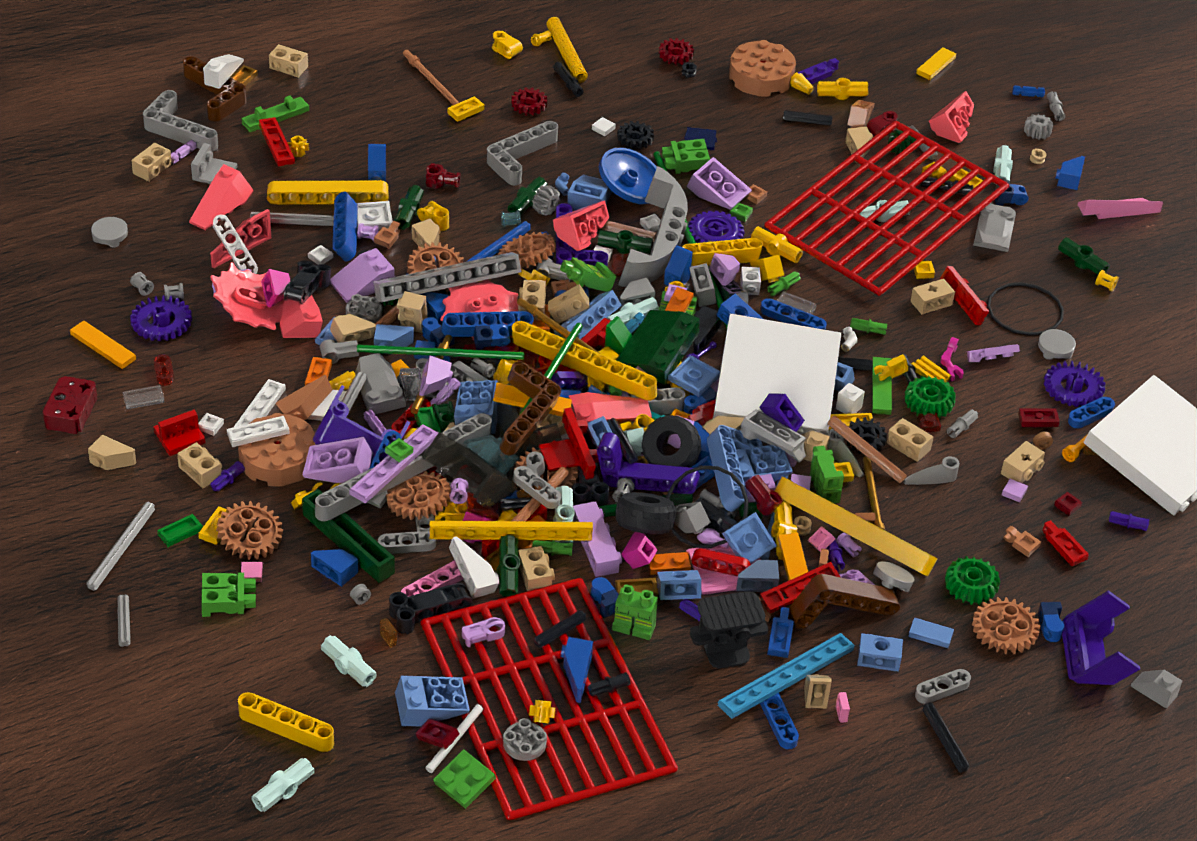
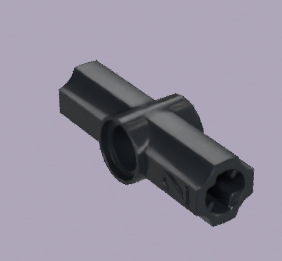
M701 498L695 501L701 502L711 522L708 524V527L715 529L718 533H723L739 523L733 519L730 511L725 508L718 509Z

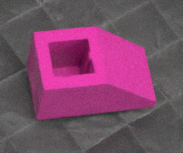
M634 532L621 556L632 569H636L650 564L657 552V548L645 533Z

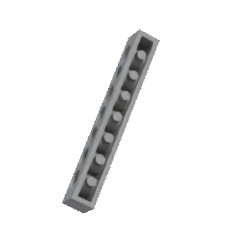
M510 252L374 281L373 284L376 300L385 302L402 298L405 291L422 294L520 273L521 266L519 254Z

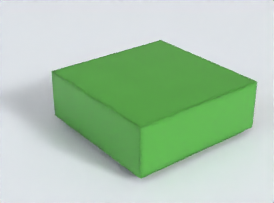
M738 203L732 208L730 214L731 217H736L738 220L746 222L752 214L753 208Z
M398 438L385 447V453L396 461L401 462L413 453V447Z

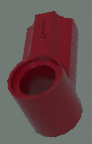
M755 475L745 483L746 489L757 501V509L763 515L770 516L781 505V496L777 492L770 490L759 475Z

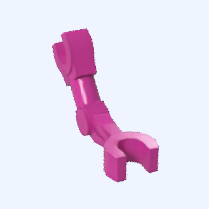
M954 337L950 339L947 350L941 356V364L947 368V373L951 375L950 380L952 382L955 381L954 374L958 375L960 379L963 378L964 374L961 368L953 365L951 362V355L953 352L955 353L959 339Z

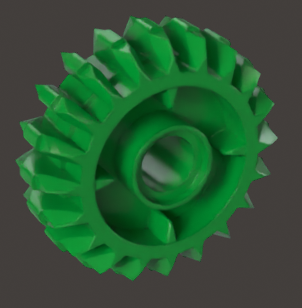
M929 375L927 378L921 376L919 379L915 378L914 381H910L905 390V402L907 408H910L911 412H916L917 416L930 417L932 420L933 417H936L937 413L938 419H940L941 416L946 417L948 413H951L955 406L956 393L954 392V387H951L949 382L944 383V379L931 378Z
M965 556L964 559L958 558L956 561H952V564L946 571L945 583L946 589L950 591V595H955L956 600L962 599L963 603L967 601L972 605L976 602L980 605L982 602L987 603L989 599L993 600L999 590L1000 578L999 572L995 570V566H990L989 561L983 562L982 558L978 560L973 556L969 559Z

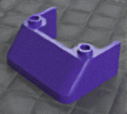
M341 385L316 430L313 441L316 445L364 437L373 452L371 466L385 434L395 430L387 429L379 436L346 418L349 408L345 403L338 400L345 386ZM409 421L405 423L404 427L399 433L401 435V438H403L410 424ZM396 436L388 438L390 444L396 440ZM381 454L379 461L381 462L388 454Z
M1109 590L1068 614L1062 621L1064 623L1062 636L1068 676L1076 683L1114 685L1140 670L1139 665L1119 651L1106 658L1103 638L1113 632L1115 626L1114 618L1130 609L1127 603Z

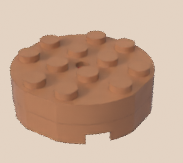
M767 40L748 42L739 45L730 58L729 79L735 82L737 89L752 95L769 97L771 92L777 91L782 94L791 86L790 80L793 74H795L796 60L793 54L781 44L769 43Z
M274 413L270 416L256 418L250 422L255 423L284 416L290 434L238 446L239 462L244 465L246 476L255 482L257 479L266 481L268 486H285L305 479L302 474L309 447L316 444L313 441L315 433L311 425L303 419L292 415Z

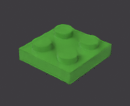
M463 750L433 780L439 788L466 809L496 779V776L467 751Z

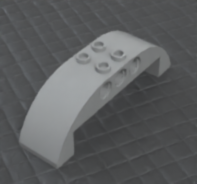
M658 166L645 202L664 208L650 255L633 249L630 250L618 284L622 287H627L630 281L648 278L651 283L662 276L677 244L681 245L684 237L681 232H685L688 224L685 222L688 210L687 199L682 187L674 177Z

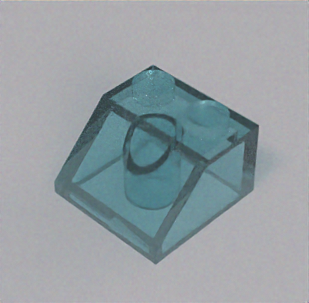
M488 435L468 439L463 443L504 476L519 459L516 454L509 456L500 451L499 446L502 441L500 436L496 439L494 436Z

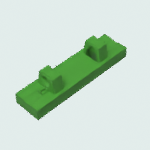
M287 96L282 104L265 110L261 106L255 108L254 114L242 118V124L249 132L260 129V119L275 117L277 122L309 111V105L302 97L293 99L291 96Z

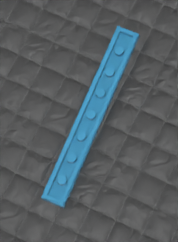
M839 633L718 701V707L733 719L804 679L806 675H811L852 652L855 645L843 634Z

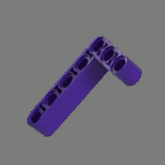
M565 203L559 204L556 208V218L572 212V207ZM556 234V264L562 265L563 260L571 261L572 257L588 265L595 266L597 262H601L608 267V254L606 252L572 250V247L558 238Z
M610 432L603 434L597 448L602 479L610 487H617L619 479L627 478L634 483V489L668 492L677 478L685 471L693 469L624 462L620 440L617 435ZM696 471L685 476L676 484L672 493H694L700 473Z

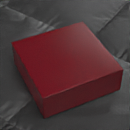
M1066 492L1055 501L1054 506L1070 516L1081 508L1083 502L1069 492Z

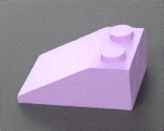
M714 157L692 175L687 185V188L699 198L730 210L752 191Z
M375 248L357 256L330 279V284L348 303L355 294L368 296L375 293L373 282L388 279V277H395V269L379 250Z
M364 437L313 445L309 447L302 475L304 478L342 484L369 470L373 452Z

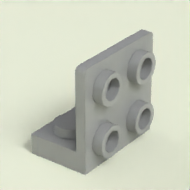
M204 143L191 163L192 180L211 184L223 164L236 169L237 163L213 158L211 144Z

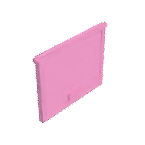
M719 545L713 548H702L735 555L731 547L727 549ZM692 548L686 550V552H688L690 560H692L694 551L699 548ZM716 561L718 564H721V565H725V564H726V563L723 562V561ZM692 564L693 569L698 570L701 577L702 595L736 590L738 576L701 569Z

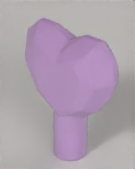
M706 528L703 533L697 535V539L707 545L725 540L720 537L715 529ZM728 542L720 545L727 549L730 547Z

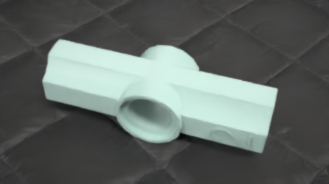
M1002 145L996 151L993 173L998 178L1010 183L1013 160H1011L1012 150L1008 146Z
M880 200L876 205L868 206L859 214L867 218L886 203L887 200ZM908 200L895 203L876 220L886 222L909 203Z
M653 297L635 305L629 302L619 312L608 316L606 319L611 322L618 316L626 324L629 320L634 319L638 312L646 316L650 310H659V306Z
M569 486L556 487L555 489L561 493L560 505L555 508L553 522H573L575 514L573 508V489L569 488ZM555 540V542L573 543V540Z
M330 635L324 640L321 650L335 662L337 669L342 674L346 675L348 673L361 686L368 687L373 683L376 678V672L363 661L357 649L353 647L349 649L336 636Z
M301 758L284 772L282 770L275 772L269 779L268 784L251 796L256 808L261 812H265L282 798L289 799L297 791L298 786L314 774V768L306 758Z

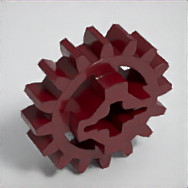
M669 38V41L664 40V43H660V58H663L664 62L669 61L668 64L673 62L675 65L677 63L683 65L684 62H689V60L693 59V45H689V41L684 42V39L680 41L678 38L675 40Z
M525 87L524 90L518 89V92H514V95L511 96V106L514 107V111L519 110V114L525 113L527 116L528 113H531L534 116V113L540 114V110L545 111L547 96H545L544 92L540 93V89L534 90L532 87L528 90Z

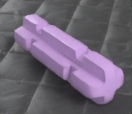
M190 140L172 152V163L175 164L179 159L181 160L197 148L196 142Z
M452 378L448 382L449 385H445L436 395L437 397L430 401L431 406L434 403L436 405L445 403L454 393L453 390H457L460 387V382L456 378Z
M372 410L364 412L366 422H368L375 434L381 436L386 428Z

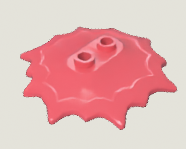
M231 262L228 271H221L220 277L210 276L216 291L213 297L221 302L223 308L230 313L234 322L246 323L254 328L263 326L276 330L275 324L281 320L285 300H281L271 308L267 307L261 284L266 273L258 275L248 269L240 271Z
M489 279L447 288L450 291V296L442 301L446 308L440 320L443 321L444 316L448 313L518 311V293L510 292L502 285L492 283Z

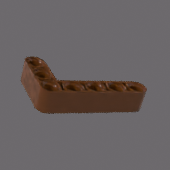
M194 56L185 57L183 59L184 76L216 94L215 97L207 102V114L210 121H220L247 103L246 86L230 77L220 89L205 85L203 68L207 63Z
M521 361L513 363L507 379L512 386L533 400L507 429L499 446L500 451L509 456L514 455L554 408L561 393V388L558 384Z
M827 574L814 576L789 607L797 628L810 626L828 603L883 615H893L900 610V604L893 589Z

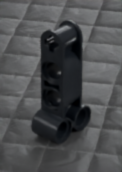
M299 261L297 264V275L285 287L284 300L287 301L289 299L304 304L318 287H329L331 267L324 264L314 265L310 261Z
M593 445V447H588L589 450L596 449L595 445ZM595 463L596 468L594 478L586 479L581 466H577L578 483L572 486L573 506L595 501L598 507L608 504L609 486L604 482H599L597 463Z
M455 583L409 597L403 592H394L389 597V615L396 619V629L399 633L409 634L414 631L415 624L420 623L422 619L470 607L473 601L467 595L466 587L463 583Z

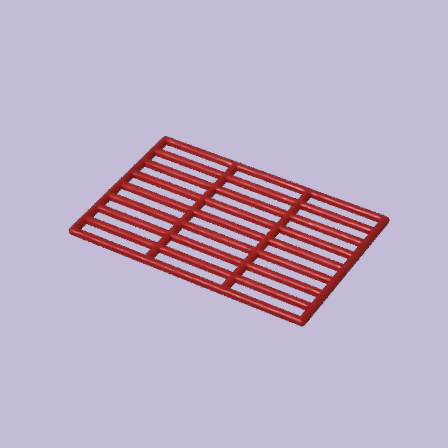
M893 121L766 221L764 227L776 235L783 234L791 244L874 294L881 296L1009 188V183L906 125ZM895 128L903 132L869 160L861 157V155ZM908 136L916 139V141L882 168L875 165L878 160ZM923 143L930 147L897 175L894 176L888 172ZM936 151L943 154L939 160L909 184L901 180ZM949 159L957 162L955 166L923 192L915 188ZM856 161L861 164L859 168L826 194L818 190L852 162ZM964 166L972 170L937 200L929 196ZM867 169L875 172L841 201L837 202L832 199L834 195ZM978 174L986 178L951 208L943 204ZM880 177L889 180L853 210L846 207L849 202ZM993 182L1000 186L965 216L957 212L990 183ZM895 184L903 188L867 218L859 214ZM909 192L917 196L883 225L878 226L873 223V221ZM813 195L818 198L816 202L782 229L774 225L809 196ZM923 200L931 204L896 234L887 231ZM824 203L832 206L831 209L796 237L788 234L790 230ZM939 209L944 212L909 243L901 239L934 210ZM838 211L846 214L845 217L809 246L802 242L804 238ZM950 217L958 220L956 224L925 250L921 251L915 247ZM852 219L860 223L823 254L815 250ZM866 227L874 231L839 261L835 262L829 258ZM880 235L888 239L851 271L843 267ZM893 244L902 247L866 279L857 275ZM908 252L916 256L881 287L878 288L872 284L874 280Z
M582 578L421 620V626L443 676L453 677L431 628V625L443 624L466 675L462 677L464 685L470 684L478 704L483 708L482 713L494 740L482 743L474 723L471 724L467 731L481 763L496 776L491 785L507 820H514L677 772L678 766ZM578 587L604 638L593 641L591 659L601 679L605 680V677L609 676L596 649L608 646L621 674L627 672L631 683L628 688L635 701L623 704L615 689L613 693L608 692L615 706L603 709L598 697H593L589 694L588 686L591 683L587 677L584 690L595 712L583 715L557 661L562 659L561 650L553 652L548 643L542 647L545 655L533 657L509 605L521 603L537 636L543 630L528 600L540 597L554 626L560 620L548 594L559 592L569 614L572 615L577 610L567 589ZM501 607L525 660L514 663L503 638L494 641L504 660L505 666L494 668L482 641L474 643V646L486 671L474 674L450 620L462 617L465 626L474 624L470 615L481 612L484 619L487 620L493 618L490 613L491 609ZM583 622L577 625L576 628L581 638L592 641ZM497 626L489 628L490 631H499ZM564 633L559 638L562 645H567L568 636ZM549 662L575 718L563 720L538 665ZM530 668L544 700L551 701V707L555 708V718H553L555 723L543 726L540 722H533L534 716H530L532 723L539 725L546 734L560 732L586 787L585 790L574 793L547 735L545 751L566 795L553 798L536 758L527 760L545 799L544 802L537 804L532 803L512 757L504 749L502 734L478 681L490 679L510 725H513L519 721L498 676L510 673L529 714L530 705H533L518 673V670ZM640 710L667 766L655 768L628 711ZM469 713L461 715L462 719L464 720ZM620 715L647 772L635 774L608 717ZM600 721L627 776L626 778L615 781L588 725L589 722ZM580 726L607 782L606 784L594 786L568 728ZM499 749L522 800L523 808L512 811L486 751Z

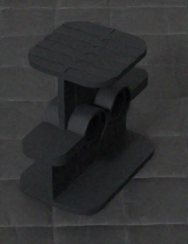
M745 591L707 597L700 600L698 603L700 624L690 629V636L694 645L704 646L709 663L713 667L727 668L746 664L750 658L747 649L748 640L750 637L765 635L768 631L765 612L759 597L754 592Z

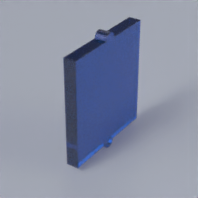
M687 127V134L684 136V139H704L707 149L714 150L715 142H717V130Z

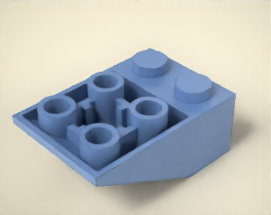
M582 175L573 181L568 191V204L574 210L604 200L607 204L612 191L602 179Z
M497 380L460 382L461 385L458 389L454 413L455 426L477 414L485 413L492 418L491 434H495L497 402L493 401L496 383H498Z
M767 445L736 449L744 482L752 476L771 474L775 482L781 479L782 476L786 477L793 472L785 451L779 447Z
M401 676L395 690L401 726H422L428 719L439 722L469 713L470 711L462 677Z

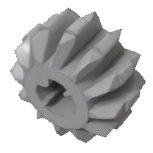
M1032 114L1025 121L1024 132L1027 133L1028 137L1031 136L1032 139L1045 140L1052 133L1053 122L1050 121L1049 117H1045V115Z
M542 185L540 189H537V193L532 200L533 208L541 215H551L555 211L556 206H558L560 193L550 185Z

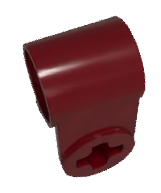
M886 111L876 118H872L866 127L873 136H876L893 121H897L898 115L893 111Z

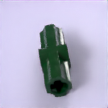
M535 178L527 187L519 189L516 198L508 205V211L511 216L517 218L529 207H533L532 200L537 193V189H540L542 185H548L544 178Z
M418 185L409 187L405 198L400 200L398 213L394 221L400 223L399 229L405 230V228L410 226L413 217L417 216V210L424 195V190Z
M627 230L620 231L619 233L600 231L597 245L615 248L621 254H629L631 249L650 254L653 239L633 236V233Z
M1067 237L1058 246V250L1075 260L1074 263L1078 268H1088L1098 275L1101 270H1104L1106 273L1110 268L1109 263L1093 254V249L1090 246H1080Z
M514 535L501 536L499 539V565L497 566V573L499 574V594L503 597L518 594V568L521 562L518 557V539Z

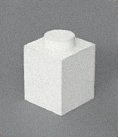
M848 383L838 392L836 409L844 414L857 413L862 408L865 391Z

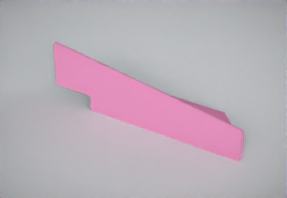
M1144 198L1085 200L1078 202V207L1083 216L1096 214L1098 219L1160 213L1163 205L1161 201H1148Z

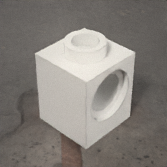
M742 267L740 285L748 291V295H759L760 267Z

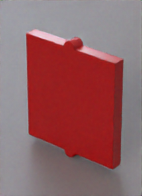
M570 439L553 440L550 443L539 445L549 472L559 470L560 467L567 469L580 466V461Z

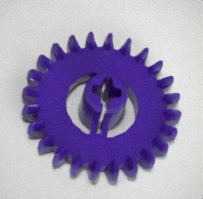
M702 212L692 217L691 221L688 222L689 231L692 233L691 235L696 243L743 239L745 234L741 222L736 217H731V214L726 215L725 212Z
M164 295L161 301L157 299V296H155L154 302L147 298V305L144 301H141V306L136 305V310L133 309L130 316L133 330L145 339L150 338L151 341L155 339L158 341H162V339L168 341L169 338L175 339L176 335L181 336L182 332H186L192 322V312L189 306L185 305L184 301L179 303V298H176L173 303L172 296L166 301ZM153 316V323L149 324L148 320ZM174 316L175 320L170 324V317Z
M1073 360L1070 366H1067L1066 361L1063 362V366L1059 362L1056 367L1052 365L1051 369H1048L1044 376L1045 390L1049 392V395L1055 397L1054 400L1056 401L1060 400L1061 404L1067 403L1070 407L1072 405L1075 407H1079V405L1084 406L1103 397L1105 382H1103L1104 377H1099L1100 372L1094 374V367L1087 371L1088 364L1081 368V362H1079L1075 367ZM1064 379H1067L1066 386L1064 389L1061 385V382ZM1083 383H1085L1087 390L1081 393Z

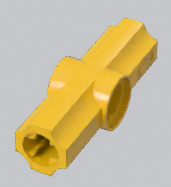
M839 78L836 82H818L817 95L835 96L839 100H846L849 96H868V82H850L846 78Z
M759 226L751 234V238H757L762 241L766 251L772 256L779 254L794 263H798L803 255V250L790 244L783 234L775 236Z
M785 501L774 511L775 522L771 528V535L776 539V555L780 560H783L778 536L797 533V526L792 521V507L790 503Z

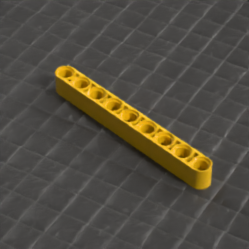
M517 321L512 325L514 344L552 361L566 341V339L524 321ZM574 342L560 363L643 400L650 401L657 397V379L654 376Z
M783 476L774 490L784 501L926 576H929L938 559Z

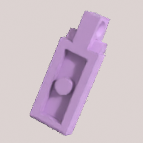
M1018 344L967 351L968 362H980L984 357L985 360L996 359V355L1002 354L1003 357L1014 356L1013 352H1020Z

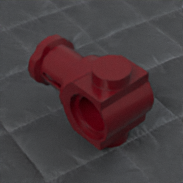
M431 163L426 167V187L438 189L445 184L453 185L456 188L459 187L461 173L447 172L442 165Z

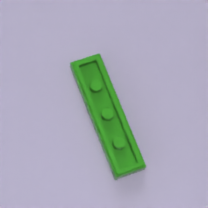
M873 357L872 413L891 415L892 378L889 376L885 380L880 381L878 375L881 373L876 375L874 373L876 366H887V362L891 358Z

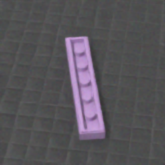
M422 424L404 440V442L413 447L411 455L401 462L396 461L389 455L386 456L349 490V495L366 504L438 438L439 433Z

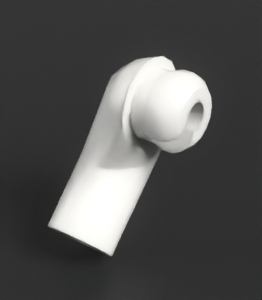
M851 327L843 329L845 342L841 345V348L845 352H848L857 343V336Z

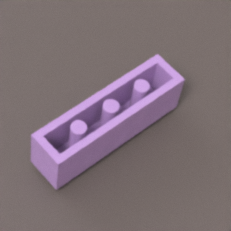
M596 501L573 506L575 511L573 522H593L592 540L581 542L595 577L619 573V564H622V557L620 552L616 551L615 539L610 536L609 525L604 522L602 509L598 508Z

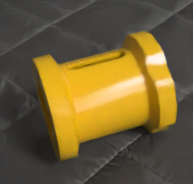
M1101 270L1095 284L1107 287L1112 292L1117 285L1119 277H1113L1106 274L1104 270Z

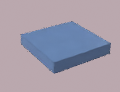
M690 355L668 375V381L699 397L719 378L720 371Z
M756 512L722 533L734 554L748 559L750 563L777 547Z

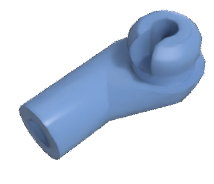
M561 173L555 182L556 188L563 196L568 195L569 188L566 186L569 175L566 173Z

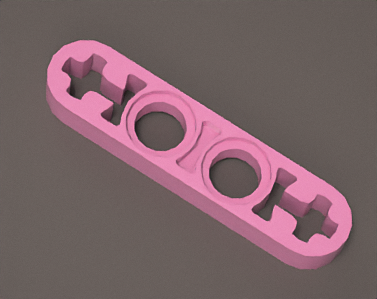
M454 560L404 587L401 592L409 597L455 584L463 580V577ZM447 576L449 579L441 581L438 577ZM423 585H430L432 588L424 590L421 587Z

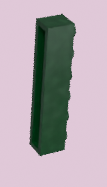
M319 489L302 498L303 515L340 549L353 554L358 559V565L378 583L395 574V557L345 512L328 521H320L315 517V499L318 495L322 494Z

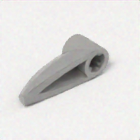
M830 429L827 433L830 436L828 450L833 451L834 459L839 463L850 462L853 474L859 478L864 476L857 459L844 443V438L835 430Z
M945 457L942 464L918 471L906 477L904 483L908 485H925L953 482L957 478L960 463L955 457Z

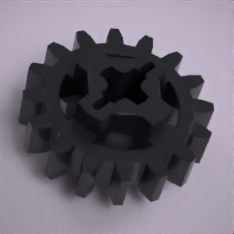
M630 121V124L625 122L624 126L620 125L617 137L618 141H621V145L626 144V148L632 147V150H634L635 147H638L641 150V147L647 148L648 145H652L654 130L651 129L650 125L645 126V122L639 124V121L636 123Z
M866 417L863 418V421L856 418L855 423L850 422L848 426L876 450H882V447L886 444L887 433L885 432V427H880V422L874 423L873 418L867 421ZM852 445V449H851V450H852V451L856 450L857 448H855V447Z

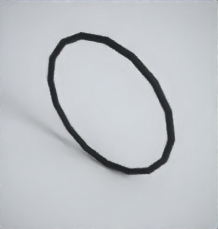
M1023 282L1007 283L996 288L988 297L987 309L991 318L998 325L1013 333L1031 336L1041 335L1044 331L1025 332L1015 330L1002 324L994 316L990 307L991 298L999 290L1007 287L1026 286L1036 288L1047 293L1057 302L1060 309V319L1053 327L1046 330L1056 329L1063 321L1064 309L1060 300L1050 291L1038 285Z
M699 466L685 471L673 482L666 495V498L669 499L676 484L690 473L701 469L719 470L731 476L740 486L745 501L744 514L741 521L747 518L748 498L744 485L733 473L719 466ZM674 528L671 529L679 541L694 548H713L727 543L725 539L711 545L694 544L682 538Z

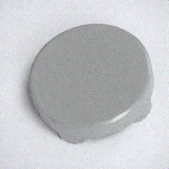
M104 217L97 220L91 227L93 241L109 245L110 247L119 246V242L123 241L128 235L126 222L117 217Z
M355 294L346 305V315L352 314L372 323L377 322L382 317V304L376 300V296L369 297Z
M1059 329L1044 331L1038 341V347L1043 352L1044 358L1049 360L1053 358L1070 359L1076 346L1075 339L1069 333Z
M878 562L873 572V575L883 580L882 585L889 589H893L895 586L905 592H909L914 582V577L907 570L890 562Z
M522 718L519 722L509 726L503 735L505 751L511 757L518 760H533L542 755L546 749V732L527 718Z

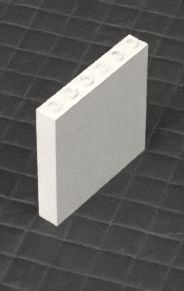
M730 314L713 419L717 416L745 418L756 409L762 412L759 407L769 393H779L787 395L805 420L797 433L801 435L809 431H815L827 435L829 431L827 423L831 416L841 333Z
M1153 375L1092 428L1083 443L1174 516L1179 511L1183 512L1189 506L1190 500L1194 502L1197 499V408Z

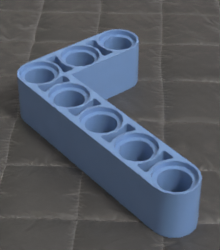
M719 425L707 437L712 465L719 466L733 473L744 485L746 492L736 449L763 446L762 442L759 439L748 440L742 436L740 430ZM714 470L721 503L726 510L734 512L745 502L741 488L731 476L719 470Z

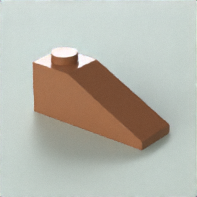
M863 100L856 101L851 106L847 125L851 126V128L866 127L875 103Z
M323 375L275 404L280 414L292 415L306 420L333 389L327 376Z

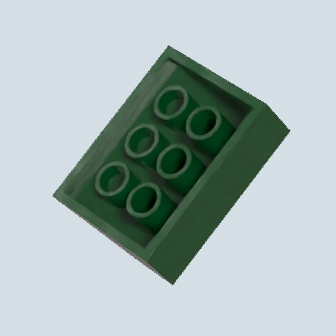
M650 310L616 361L633 368L639 366L647 374L654 376L658 383L665 385L668 381V375L676 369L699 334V318L680 311Z

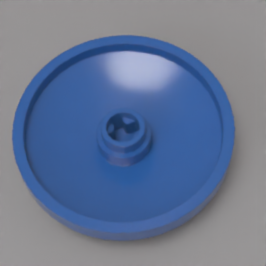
M613 148L608 150L599 162V172L604 183L616 195L627 201L637 204H649L645 202L657 168L656 165L641 153L631 149Z

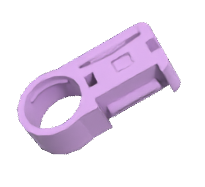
M496 617L462 628V638L465 639L467 647H471V644L483 640H488V642L498 640L505 633L504 621ZM492 626H498L501 628V630L496 632L490 631L488 629Z

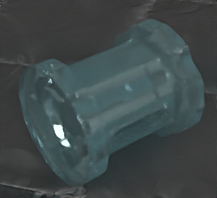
M519 210L512 213L501 212L502 227H506V225L518 226L521 224Z

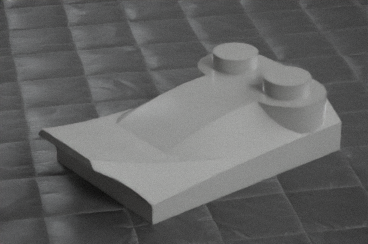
M990 203L980 212L973 245L1008 252L1016 212L1011 207Z
M380 353L360 357L355 375L357 372L366 374V380L360 392L367 411L372 410L375 414L406 407L402 388L399 386L391 364Z
M757 409L743 419L740 431L744 438L748 440L759 439L779 447L799 463L806 457L804 451V441L806 438Z

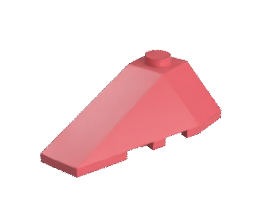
M967 91L960 94L929 120L930 128L935 131L937 136L957 143L962 142L967 136L966 128L970 125L968 119L972 116L974 104Z
M223 164L189 221L190 224L206 230L213 225V220L217 215L230 214L236 207L242 206L247 202L253 193V189L240 171Z
M605 200L553 219V227L557 237L576 251L588 247L591 244L590 240L596 237L598 229L602 228L609 219Z
M268 209L243 221L235 229L247 250L271 239L270 211ZM229 234L225 240L227 243H234L236 238L234 235ZM222 242L210 253L212 268H216L232 259ZM235 251V257L244 253V251Z
M311 295L304 304L289 299L285 301L280 320L282 337L316 338L321 332L323 320L313 296Z
M590 392L569 395V399H572L571 408L576 419L586 420L587 423L602 416L605 417L606 421L615 418L618 424L628 421L633 422L640 414H646L652 418L648 401L641 398Z

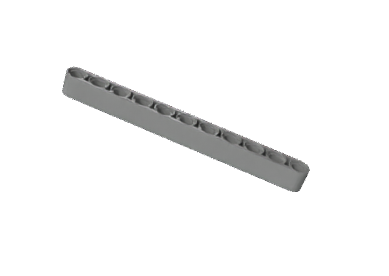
M480 413L438 434V438L373 497L489 438L491 435L492 418L488 414ZM373 468L318 495L315 499V517L320 521H328L363 503L349 495V490Z

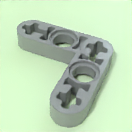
M429 514V518L422 516L421 520L415 517L417 532L383 534L378 538V543L391 554L431 551L436 547V539H430V527L424 529L420 526L423 524L430 525V521H434V515ZM405 540L412 541L410 545H405L402 542Z

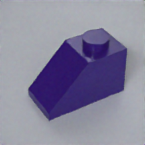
M769 393L759 407L764 414L795 432L798 431L805 421L786 394Z

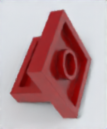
M195 410L158 422V425L153 426L154 433L169 456L181 452L196 442L199 445L206 443L205 437L199 429L198 414Z

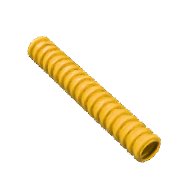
M558 17L549 18L546 25L571 75L579 83L586 81L588 74Z

